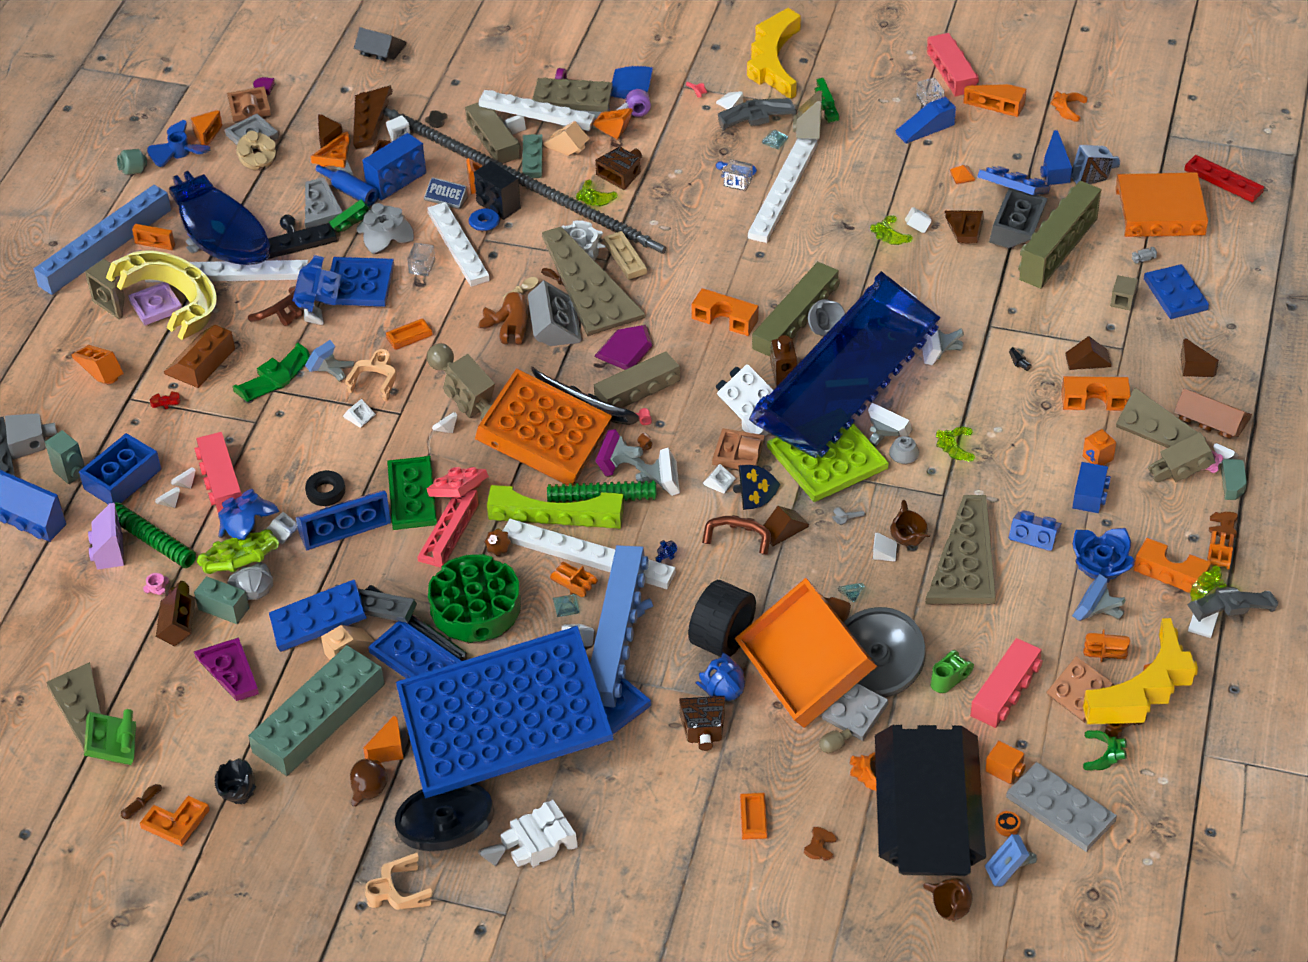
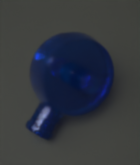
M662 540L660 542L661 546L657 549L658 556L655 557V560L659 563L668 557L670 560L675 557L674 553L678 550L677 544L674 541L665 542V540Z

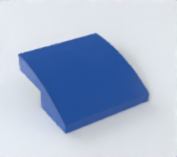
M630 66L615 69L611 97L626 99L628 93L635 89H642L648 94L653 67Z

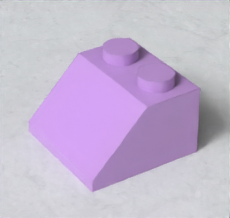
M110 503L92 521V531H88L90 545L92 544V548H89V556L91 561H95L97 570L124 566L123 532L115 503Z

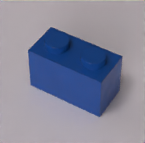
M1081 462L1072 509L1099 513L1100 506L1106 503L1107 492H1104V489H1109L1111 476H1107L1108 466Z

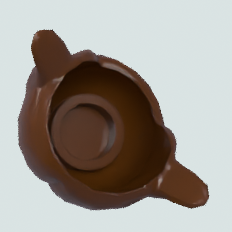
M902 500L901 509L890 526V533L893 539L901 545L917 546L925 537L931 536L927 534L928 525L921 515L908 510L907 502Z
M361 759L352 767L350 779L351 788L354 792L351 800L353 807H356L362 799L376 798L385 788L388 775L386 769L379 761Z
M952 878L937 884H923L924 889L933 893L935 909L943 919L954 922V920L960 919L969 913L973 896L969 885L964 880Z

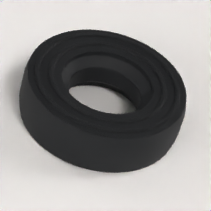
M329 470L319 471L311 475L306 481V495L309 501L315 505L330 506L343 498L345 482L337 472ZM323 484L334 486L333 490L326 493L317 491V488Z

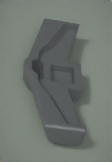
M790 98L752 99L719 112L718 121L722 130L725 131L726 128L748 120L750 126L769 123V115L792 114L794 116L796 115V108Z
M1234 587L1216 588L1213 594L1194 600L1187 605L1200 622L1203 618L1222 610L1228 616L1247 614L1250 608L1269 609L1270 612H1274L1278 606V601L1270 591L1262 593L1240 592Z

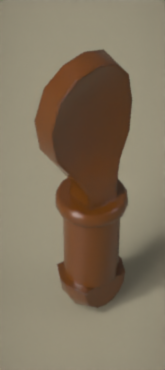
M549 268L542 269L541 273L556 280L558 284L564 285L561 277L554 270Z
M154 784L144 791L142 798L137 797L133 803L121 811V817L129 819L138 810L144 808L145 804L163 789L162 786Z

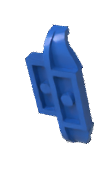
M314 255L311 262L300 269L293 296V301L297 307L307 309L308 312H312L315 300L335 306L341 274L322 270L324 257Z

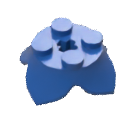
M249 489L236 499L232 497L222 503L224 508L218 513L220 520L218 537L222 538L226 530L231 537L245 540L255 525L256 515L262 518L263 516H270L280 511L274 503L261 498L253 489Z
M1126 528L1108 530L1100 537H1097L1094 532L1089 530L1075 531L1073 549L1077 557L1076 564L1079 570L1083 571L1087 576L1096 579L1101 574L1108 579L1107 583H1109L1111 579L1118 577L1134 566L1135 560L1132 556H1129L1131 540Z

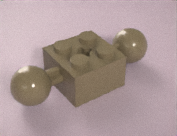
M443 343L434 344L427 352V362L433 369L446 372L443 386L445 394L457 403L459 410L462 413H466L469 418L481 411L482 421L492 406L490 402L495 383L469 354L453 362L454 353L448 345Z

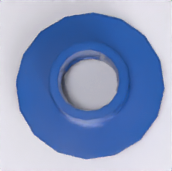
M487 208L476 210L469 217L470 226L480 231L491 230L500 222V216L495 211Z

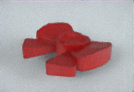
M171 391L169 396L162 397L157 393L149 399L152 408L164 406L165 409H169L168 405H178L181 402L179 393Z

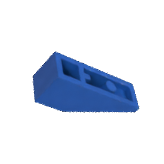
M946 97L932 101L896 129L895 133L907 144L954 126L956 107Z
M1058 130L1053 132L1044 157V164L1040 168L1041 177L1045 178L1047 185L1065 184L1071 181L1072 166Z

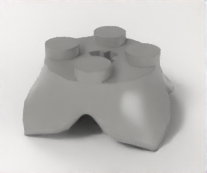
M380 203L374 204L372 209L365 214L363 221L357 226V232L363 233L365 246L372 254L384 250L392 239L399 243L414 241L413 229L405 219V216L402 215L400 208L383 206Z

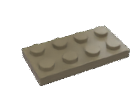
M538 78L532 100L579 111L606 112L610 104L613 82Z

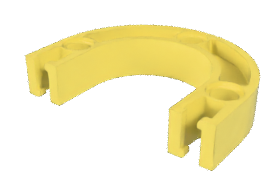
M147 250L128 254L113 261L106 276L111 282L115 280L114 277L121 276L117 285L120 290L142 280H159L179 289L187 297L190 304L172 313L167 328L173 332L176 330L175 327L182 325L178 335L181 340L199 332L207 325L217 301L216 291L212 282L199 268L178 256L165 252Z

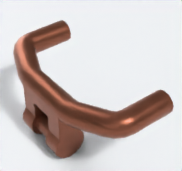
M296 286L290 287L288 290L290 294L275 305L260 312L249 314L248 320L250 322L259 321L277 314L280 322L287 326L293 319L301 317L302 311L293 301ZM288 307L290 312L286 313L285 308Z
M735 515L721 516L710 519L705 525L702 543L711 544L714 527L728 524L730 528L737 529L741 527L747 531L754 530L760 534L762 539L759 553L768 555L771 534L766 527L755 521V519H745Z

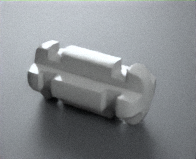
M1154 247L1132 253V260L1136 264L1139 261L1144 262L1157 257V250Z

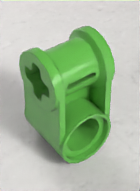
M952 650L933 666L931 688L937 693L948 692L971 674L974 664L971 661H965L959 656V652Z

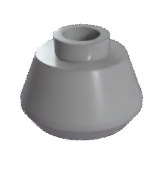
M901 436L891 445L889 455L899 464H909L918 458L919 449L912 438Z

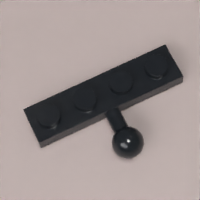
M286 214L281 217L280 226L287 231V234L256 241L253 244L258 260L264 261L337 242L335 232L330 223L295 231V218L292 215Z

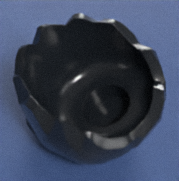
M240 758L234 761L228 760L226 764L219 766L215 775V788L218 795L236 804H245L254 795L256 789L255 776L246 760L242 761Z

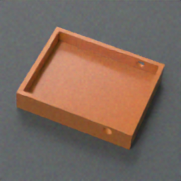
M516 368L478 425L475 439L569 486V483L575 484L609 428L612 415Z
M807 578L803 579L735 638L794 721L803 728L809 725L877 667L819 590Z

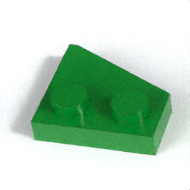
M360 199L329 223L337 232H343L350 226L362 221L365 214L371 210V207Z

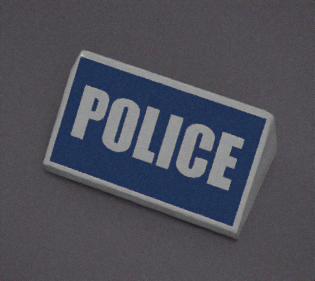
M432 177L424 200L438 204L446 202L448 206L460 209L468 198V191L465 185Z

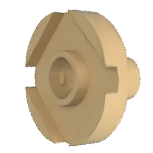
M249 131L238 141L236 152L242 165L249 169L259 170V168L269 167L273 163L276 145L267 135ZM253 148H258L261 153L257 152L254 154Z

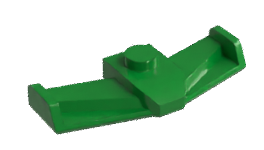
M297 342L291 352L280 363L271 358L257 368L259 377L240 385H233V392L246 402H249L285 387L305 366L310 357L308 350Z

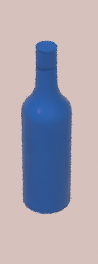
M320 165L316 166V171L329 178L332 186L358 201L362 199L369 206L373 205L377 200L379 194L377 188L343 170L332 171Z

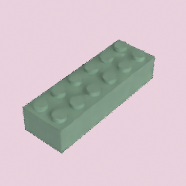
M346 645L248 735L252 753L288 776L385 685L382 667Z

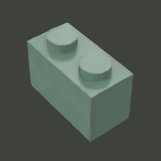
M61 430L46 440L45 445L53 472L65 482L71 484L80 478L79 471L85 466L78 442Z
M207 576L194 591L198 610L235 624L239 623L249 609L245 590Z

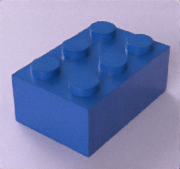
M408 132L362 160L365 182L378 189V198L381 201L426 174L423 143Z
M125 433L81 469L79 474L84 490L109 505L115 502L122 503L157 474L161 470V465L156 450Z

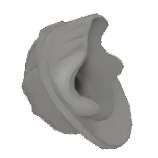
M828 299L816 302L808 313V323L811 330L816 335L821 336L832 334L833 327L839 328L845 320L843 307L839 303Z
M257 562L252 567H242L241 570L233 573L228 579V584L245 590L247 600H258L266 596L273 587V576L270 574V570L265 563Z

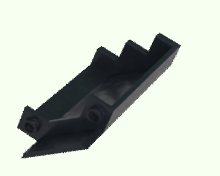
M891 725L875 734L879 857L895 867L898 866V872L902 875L967 876L971 874V866L986 858L978 736L962 725H952V729H937V725H917V729H902V725Z

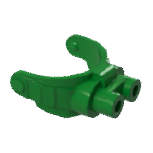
M1088 730L1084 733V736L1088 739L1097 738L1108 744L1107 751L1102 757L1083 764L1085 770H1104L1112 764L1118 763L1119 760L1127 759V753L1124 749L1127 748L1126 738L1117 739V737H1109L1106 733L1097 730Z

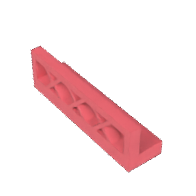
M471 489L464 497L451 498L417 557L418 562L440 568L447 562L479 505L477 490ZM456 503H460L457 510H455ZM447 520H450V522H449L448 525L446 526L445 522H446ZM442 535V536L440 537L439 541L437 542V540H436L437 536ZM433 551V557L426 556L428 552Z

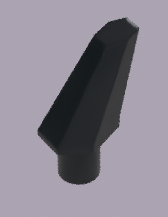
M1015 347L1009 350L1012 361L1017 368L1021 367L1025 371L1031 368L1032 365L1026 361V357Z

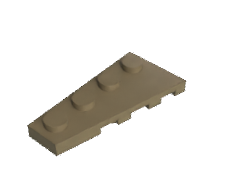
M1134 388L1116 423L1117 428L1167 448L1198 433L1137 388Z
M90 662L46 682L49 691L83 750L87 716L89 712L101 714Z

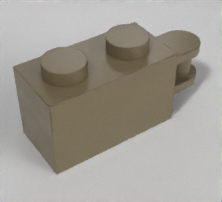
M1201 432L1160 451L1162 459L1152 463L1148 470L1154 474L1153 478L1156 482L1172 477L1176 483L1202 469H1207L1216 462L1210 447Z

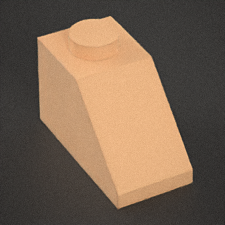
M573 121L554 132L543 145L565 155H570L574 152L578 154L586 147L584 144L588 141L589 137L576 121Z
M340 625L321 636L324 654L329 660L346 645L362 654L369 650L368 646L374 642L363 628Z

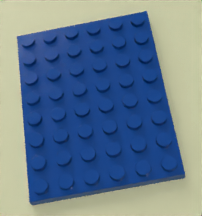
M578 626L396 682L425 798L614 740Z

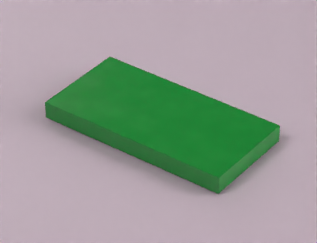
M431 456L388 460L393 530L436 526L435 497L429 496L426 489L433 484Z

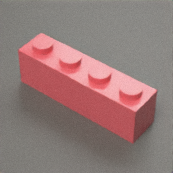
M949 33L928 37L927 53L954 96L964 95L965 86L978 84L979 78L977 73H974L970 62L965 59L963 51L958 48L956 40Z
M222 432L196 438L198 447L194 448L197 460L202 459V462H199L201 474H206L207 476L203 479L206 490H211L208 493L211 506L216 505L218 513L224 508L222 503L232 497L236 499L241 496Z
M1016 638L973 699L970 716L994 728L998 726L1001 720L1005 721L1009 715L1011 705H1016L1019 701L1022 689L1028 688L1032 674L1034 672L1038 673L1043 663V660L1040 659L1042 649Z

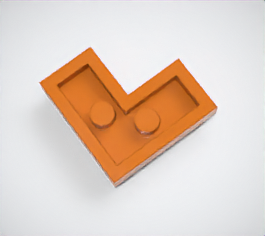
M190 796L186 797L175 813L153 805L140 821L141 829L182 847L210 811L209 805Z

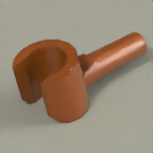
M642 433L637 439V442L640 444L638 447H641L642 450H649L652 448L651 437L647 433Z

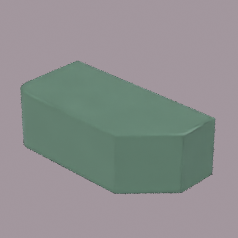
M1223 459L1221 475L1225 500H1236L1245 493L1247 482L1244 462L1239 459Z

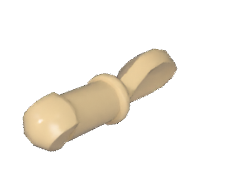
M530 277L523 281L521 286H516L509 293L517 292L523 294V291H532L538 286L539 281L536 277Z

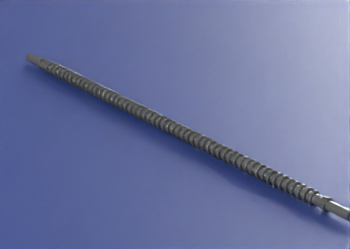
M384 108L383 113L390 120L403 116L408 121L411 131L427 137V139H431V141H435L437 144L457 154H461V156H465L467 159L470 158L482 166L493 161L519 179V185L521 184L523 187L539 193V195H543L545 198L548 197L549 200L557 202V204H561V206H565L567 209L570 208L571 211H575V213H579V215H583L585 218L588 217L589 220H593V222H597V224H601L603 227L606 226L611 231L616 233L622 231L626 238L633 240L635 243H641L645 248L650 247L662 254L666 252L667 247L652 240L651 236L642 235L641 231L637 232L636 229L628 227L627 224L614 220V218H610L608 215L605 216L604 213L596 211V209H592L590 206L587 207L586 204L578 202V200H574L572 197L569 198L568 195L560 193V191H556L550 186L547 187L546 184H542V182H538V180H534L532 177L529 178L528 175L525 176L524 173H520V171H516V169H512L506 164L503 165L502 162L477 152V150H473V148L451 137H447V135H443V133H439V131H435L433 128L409 116H405V114L400 115L395 109Z

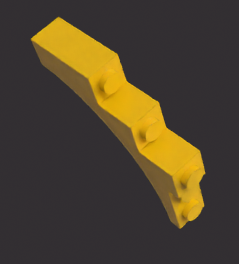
M788 7L756 25L755 42L751 43V60L747 61V77L759 85L766 82L790 99L796 97L797 81L785 72L778 60V54L787 40L801 31V15Z
M1162 618L1159 630L1160 651L1148 668L1121 684L1085 691L1083 710L1087 724L1145 722L1147 712H1150V704H1169L1170 694L1174 693V686L1192 685L1194 675L1198 673L1197 662L1193 661L1190 651L1183 652L1182 644L1178 643V629L1174 628L1171 618Z

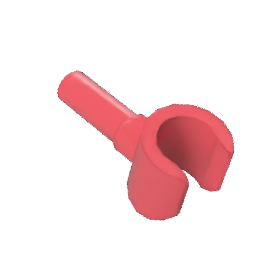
M686 82V86L692 88L697 97H702L701 94L708 93L704 83L696 85Z
M642 408L639 413H636L642 425L651 424L650 411L647 408Z

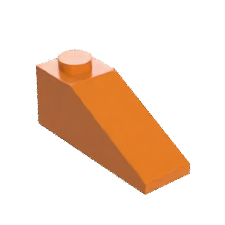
M1010 84L965 86L963 103L1018 117L1025 105L1027 89Z
M87 345L71 354L72 358L98 382L112 384L118 380L119 376L124 374L113 351Z

